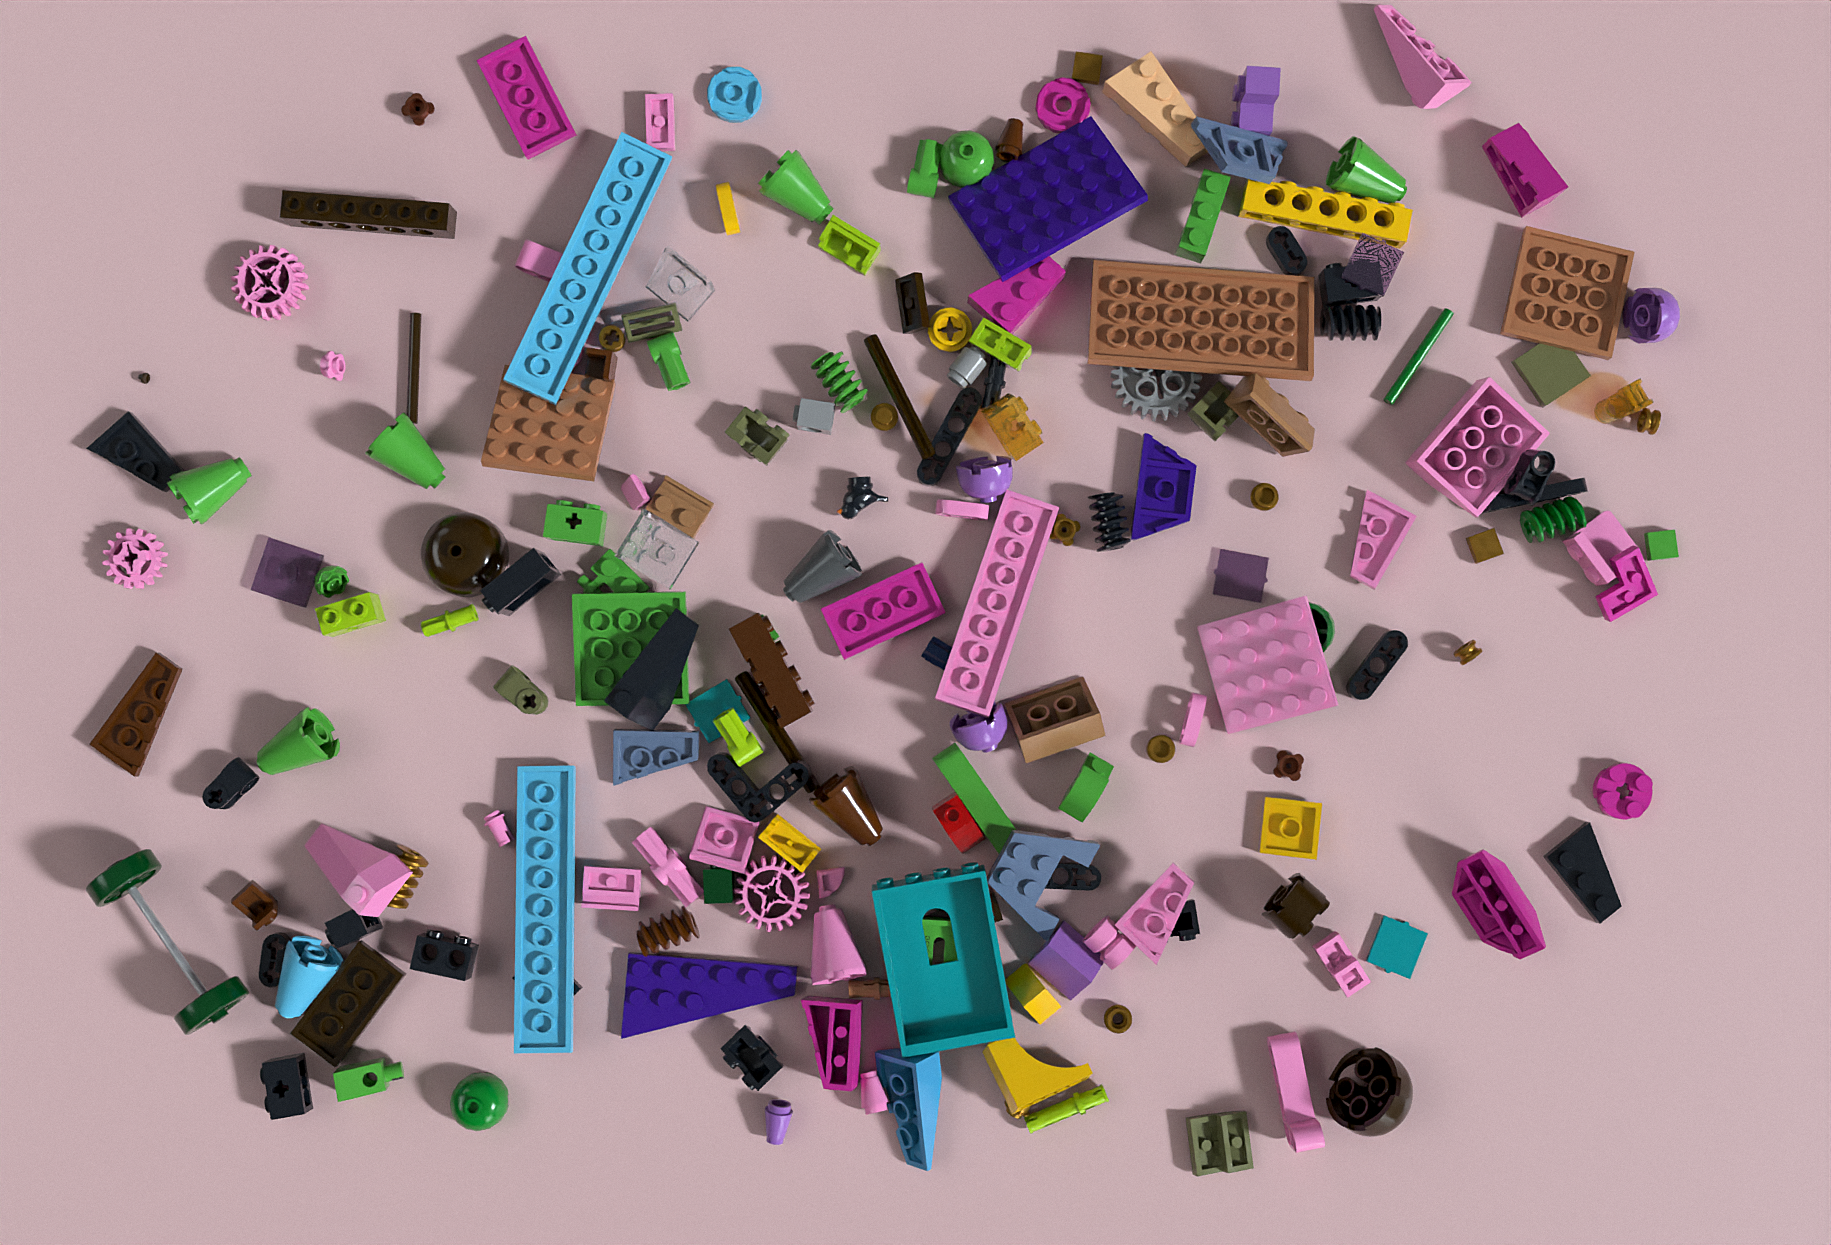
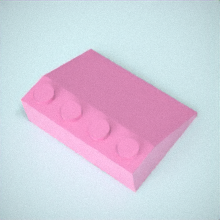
M1487 377L1475 381L1405 463L1426 483L1474 517H1478L1506 485L1521 454L1529 449L1536 450L1550 433L1493 379Z

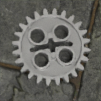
M1112 366L1116 370H1112L1110 375L1111 378L1117 379L1111 385V388L1119 389L1116 392L1115 398L1124 397L1122 407L1131 405V415L1138 410L1141 411L1142 420L1146 417L1147 413L1151 414V419L1154 422L1157 414H1161L1163 420L1166 421L1168 412L1177 417L1179 414L1178 407L1186 411L1188 408L1187 402L1193 403L1196 398L1193 393H1198L1200 386L1195 383H1200L1202 379L1201 375L1195 374L1197 372L1155 369L1156 376L1161 377L1158 386L1163 399H1160L1157 393L1156 377L1151 376L1153 369L1137 370L1134 367ZM1175 383L1178 385L1179 390L1171 391L1167 388L1166 384ZM1147 388L1152 392V395L1143 396L1140 394L1139 389Z

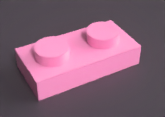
M673 93L645 94L646 144L660 151H675Z

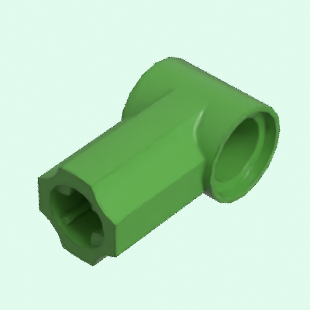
M930 139L920 140L915 165L911 169L907 193L929 198L935 197L939 178L937 172L943 144Z
M673 331L647 341L650 353L655 364L659 366L668 391L681 389L691 383L680 356L682 353Z

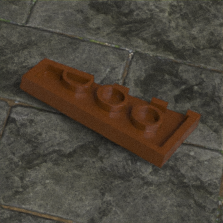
M156 652L89 745L134 777H139L182 668L163 654Z

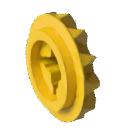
M941 309L929 321L928 335L930 341L939 350L950 353L960 350L971 338V321L959 309ZM948 319H951L953 328L960 330L953 333L952 341H949L947 333H942L941 331L946 329Z

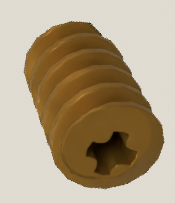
M397 845L403 853L396 856L413 873L387 906L406 909L409 904L405 898H412L414 895L410 888H416L419 885L415 878H421L424 874L419 867H427L429 863L415 850Z

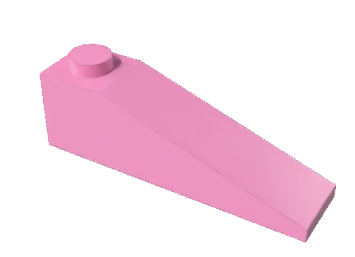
M1377 5L1374 8L1404 86L1412 96V102L1421 109L1437 108L1469 87L1472 82L1449 57L1445 61L1433 51L1436 45L1430 40L1427 41L1420 36H1416L1414 34L1416 32L1415 26L1392 5Z

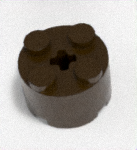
M1296 873L1288 878L1292 882L1289 886L1284 887L1281 885L1273 893L1263 908L1267 912L1262 913L1265 919L1289 939H1294L1298 934L1302 937L1307 935L1314 926L1311 921L1317 914L1321 915L1330 905L1326 896L1300 873Z

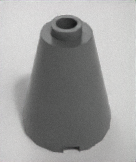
M827 530L823 533L784 580L785 587L783 591L792 602L796 600L802 603L857 579L862 575L860 572L862 569L848 546L844 548L843 545L837 543L841 538L832 530Z

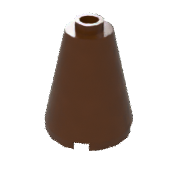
M850 766L844 769L847 774L839 777L836 773L814 791L813 794L816 798H809V801L818 811L857 843L871 846L882 837L880 833L883 827L855 767Z

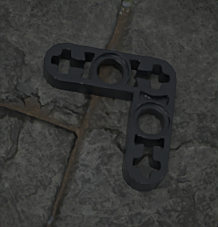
M719 752L712 756L707 763V770L711 777L744 817L754 823L760 822L807 784L812 776V770L806 762L801 760L795 761L759 790L728 753ZM724 760L726 762L724 766L726 772L723 769L720 771L716 769L717 761ZM793 767L796 770L801 768L804 771L801 775L804 780L797 778L789 785L786 780L795 773ZM734 771L736 775L729 778L726 782L724 778ZM734 780L744 782L746 786L744 794L739 795L733 791L732 783ZM773 784H779L783 787V798L776 799L771 795L770 789ZM764 799L769 802L760 809V813H752V803L757 805Z

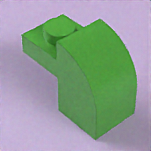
M1090 752L1077 777L1067 789L1058 809L1083 823L1107 786L1108 778L1114 766Z

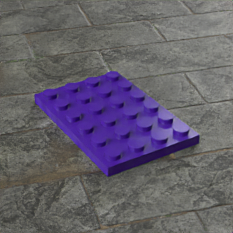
M1090 116L1081 123H1077L1020 155L1017 161L1013 159L993 170L982 181L974 185H967L948 196V199L1000 280L1004 282L1148 201V195L1095 120Z

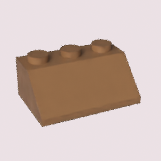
M1257 373L1244 376L1224 402L1282 457L1309 452L1313 447L1315 428L1308 423V418L1289 405V400L1284 395L1273 390L1269 386V381L1264 376H1259Z
M1083 676L1004 703L1026 763L1106 736L1100 712Z

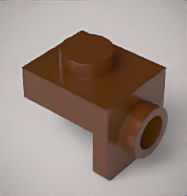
M254 880L250 881L231 899V904L252 920V927L256 931L263 925H270L278 915V901Z

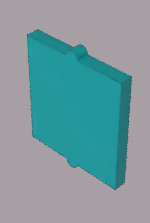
M728 679L694 698L689 704H685L695 720L694 725L700 728L709 744L721 737L713 719L723 711L734 707L743 723L751 718L741 702L742 697L737 696Z
M1383 915L1366 961L1384 968L1386 973L1394 972L1410 979L1428 933L1409 926L1407 921L1402 923Z

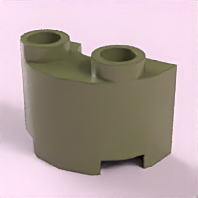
M1220 381L1187 414L1214 442L1226 431L1223 425L1225 424L1229 427L1239 417L1224 402L1231 391Z
M745 406L726 429L725 433L741 445V448L767 466L788 441L787 438L790 435L778 425L774 428L766 423L769 418L758 409L752 412Z

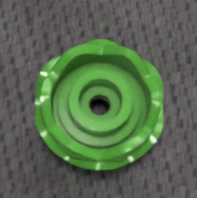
M336 565L323 567L317 573L314 581L317 593L327 598L335 594H341L349 582V578L346 575L348 572Z

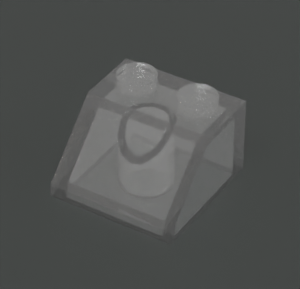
M643 509L615 554V557L671 590L699 542L657 515Z

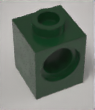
M714 865L703 869L704 904L734 902V871Z

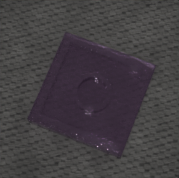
M269 537L251 590L306 608L324 555Z

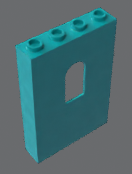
M971 862L961 865V869L951 871L949 867H943L933 870V874L922 876L920 872L905 875V879L894 881L891 877L877 880V884L872 885L871 892L902 1058L1015 1038L984 865ZM930 909H943L950 916L958 960L930 965L922 924L925 913Z

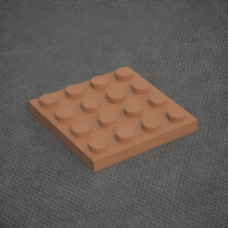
M1526 226L1521 236L1500 334L1605 360L1611 359L1635 252Z
M504 365L481 458L482 467L594 482L615 390V379H612V382H606L604 379L585 377V375L571 373L557 404L554 405L504 382L503 379L510 366Z

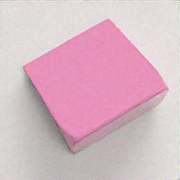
M636 474L630 475L622 484L621 490L633 510H637L650 502L651 497Z

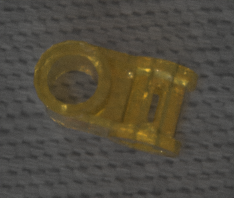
M1641 378L1598 402L1594 408L1596 419L1603 424H1610L1654 403L1653 399H1649L1642 388ZM1608 404L1614 406L1615 415L1609 411Z

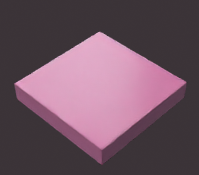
M706 806L689 859L744 874L760 822L754 823L747 820L744 816Z

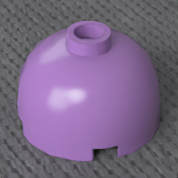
M1662 288L1636 289L1634 296L1628 297L1623 309L1624 328L1630 327L1632 334L1628 336L1638 344L1656 343L1666 339L1673 334L1679 323L1680 308L1677 300L1671 293Z
M988 456L961 462L960 466H956L960 487L969 496L980 498L982 503L996 501V496L1005 493L1013 478L1011 458L996 456L997 461L988 460Z
M994 701L989 718L972 712L963 715L961 718L959 714H956L950 721V728L958 743L972 751L982 750V752L986 753L997 748V743L1005 736L1007 732V717L1001 702L996 705Z

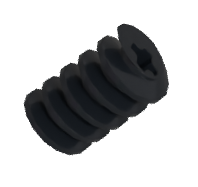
M1328 305L1322 307L1320 332L1322 336L1324 333H1327L1329 341L1333 340L1335 333H1338L1340 341L1344 340L1346 333H1349L1351 341L1355 340L1357 333L1361 334L1363 341H1366L1368 333H1371L1373 340L1377 341L1381 330L1380 307L1375 309L1373 305H1368L1364 309L1362 305H1357L1353 309L1351 305H1346L1343 310L1339 305H1335L1332 310Z
M1111 492L1088 497V499L1096 500V502L1089 506V509L1098 511V513L1091 516V520L1100 522V524L1093 527V531L1102 533V535L1095 538V542L1104 544V546L1097 549V552L1124 548V545L1131 542L1130 538L1122 537V534L1129 531L1128 527L1120 526V523L1127 520L1126 516L1118 515L1120 511L1125 509L1124 505L1116 504L1118 500L1123 498L1122 494Z

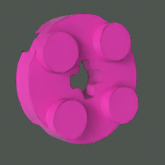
M1617 763L1609 766L1607 769L1604 768L1598 773L1593 783V796L1596 798L1600 810L1609 817L1623 820L1638 818L1651 803L1653 782L1639 767L1627 763ZM1625 784L1629 793L1628 796L1620 799V793L1616 789L1617 787H1623Z

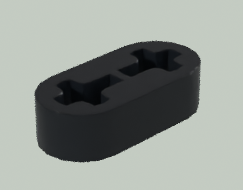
M1284 226L1274 227L1266 238L1267 248L1285 275L1299 276L1307 266L1308 260L1304 251L1288 228ZM1275 234H1277L1279 237L1284 236L1286 238L1283 242V245L1286 248V250L1280 243L1275 244L1273 242V240L1276 238ZM1288 253L1293 260L1298 259L1300 261L1297 266L1298 269L1294 266L1291 268L1288 266L1290 262Z
M285 933L271 934L263 941L259 980L266 987H276L279 985L280 976L272 981V976L268 975V971L274 968V962H276L275 972L281 975L286 945L289 940L291 942L290 937ZM279 939V944H283V949L278 950L275 957L276 948L271 947V943Z

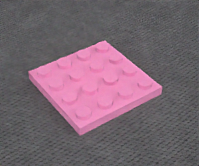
M1307 595L1197 626L1228 734L1338 705Z

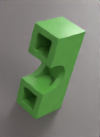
M1204 168L1193 196L1186 224L1180 236L1175 252L1176 256L1201 264L1207 253L1230 182V176Z

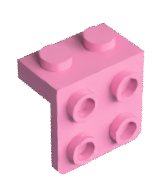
M1608 510L1603 511L1589 521L1585 528L1578 529L1562 541L1567 547L1570 556L1580 564L1586 577L1595 586L1608 584L1616 578L1609 560L1610 558L1632 545L1636 546L1612 512Z

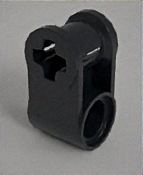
M1529 449L1524 451L1512 475L1506 482L1505 493L1524 499L1525 503L1530 506L1537 503L1555 468L1554 456L1550 452ZM1538 457L1539 466L1535 468L1534 462L1535 459Z
M235 758L205 788L202 796L203 802L211 809H230L245 793L256 785L260 777L241 758Z

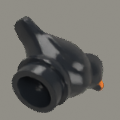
M870 476L848 478V492L844 495L843 506L837 510V513L841 514L845 519H853L860 511L874 502H888V497L878 495L872 491L873 483H871Z

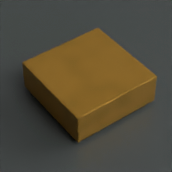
M1076 51L1072 79L1080 83L1098 85L1103 55Z
M1495 528L1466 538L1475 564L1504 554Z

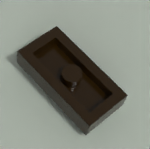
M913 272L895 279L903 334H913L930 328L922 273Z

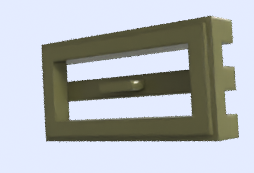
M676 302L621 315L628 343L661 336L672 331L673 333L682 331ZM672 311L671 315L629 324V320ZM674 321L675 323L672 326L632 334L631 332L634 329Z

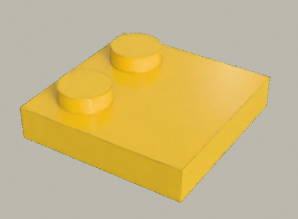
M1265 797L1259 853L1317 860L1322 803Z

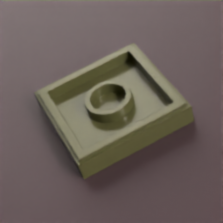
M1540 343L1511 362L1542 408L1591 376L1575 352Z

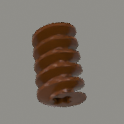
M685 906L681 907L680 916H678L674 909L671 910V919H667L661 913L660 923H657L653 917H650L649 927H646L642 921H639V930H637L636 934L639 947L645 957L648 956L649 949L654 954L658 953L660 945L665 950L669 949L670 940L675 946H678L681 943V937L685 942L691 941L692 933L697 939L700 938L696 921L692 913Z

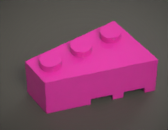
M1520 123L1492 136L1482 145L1484 152L1521 218L1549 204L1568 188V185Z
M1048 256L1004 282L998 278L968 295L967 303L987 320L1014 334L1064 279L1066 271Z
M806 996L801 999L803 1009H805L809 1025L807 1026L809 1035H811L814 1044V1054L823 1089L853 1091L859 1082L863 1000Z

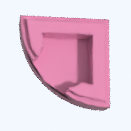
M845 867L816 870L819 899L830 896L839 888L844 878Z

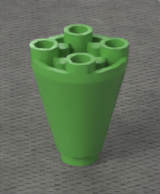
M787 150L777 161L780 168L774 174L769 170L758 182L762 187L759 192L811 222L815 221L820 225L834 209L829 204L831 201L802 155L797 150L793 153Z
M238 457L235 460L230 458L175 473L169 476L171 481L167 482L177 500L183 497L187 505L183 509L193 524L198 521L200 524H203L247 483L246 479L252 475L242 459Z

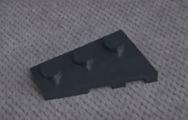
M129 411L86 448L164 492L170 490L167 482L171 481L169 476L185 471L140 420Z
M1585 822L1543 856L1596 923L1601 924L1622 907L1590 822Z

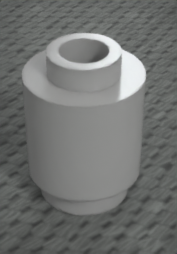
M974 346L971 349L965 347L949 367L950 372L947 374V377L957 386L965 389L967 385H971L987 365L984 361L985 354Z

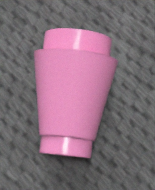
M877 1071L860 1074L861 1108L865 1109V1114L888 1110L886 1103L889 1101L877 1076Z

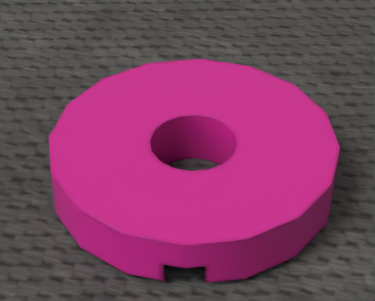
M1061 77L1045 84L1037 95L1035 109L1041 124L1053 133L1060 134L1088 118L1091 102L1086 89L1081 83L1074 79ZM1061 99L1067 100L1071 108L1066 112H1061L1055 106L1057 101Z

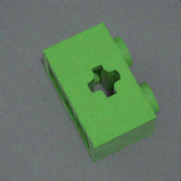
M556 500V505L547 504L543 537L548 540L603 547L607 513L600 510L601 506L584 504L583 508L573 507V502ZM577 517L582 521V524H578L574 528V526L570 525V520H576Z

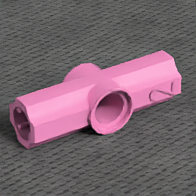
M649 827L632 842L651 865L650 869L662 884L669 886L685 907H688L704 893V888L688 871V866L682 857L673 848L670 849L652 827Z

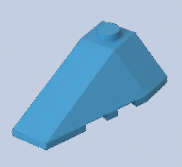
M901 1048L878 1050L875 1052L877 1076L883 1088H886L890 1103L887 1104L889 1113H894L899 1126L896 1134L907 1165L929 1171L932 1167L942 1082L939 1051L902 1058Z

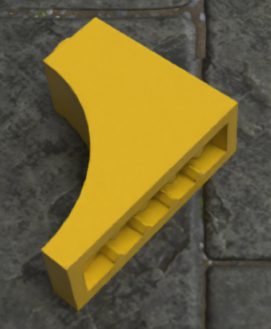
M1015 1038L988 1042V1045L982 1051L1012 1114L1087 1080L1093 1074L1088 1063L1068 1068L1042 1063L1029 1055Z

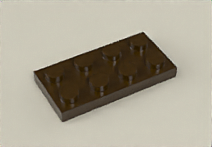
M359 941L290 1034L332 1066L337 1067L406 976V973L364 941Z

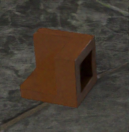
M585 347L584 353L588 357L585 377L612 382V379H615L618 358L615 353L609 350Z

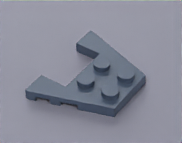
M1012 830L987 875V882L1044 940L1048 941L1060 919L1057 915L1036 906L1037 901L1062 856H1066L1089 867L1100 844L1094 840L1083 841L1071 837L1061 838L1041 833Z

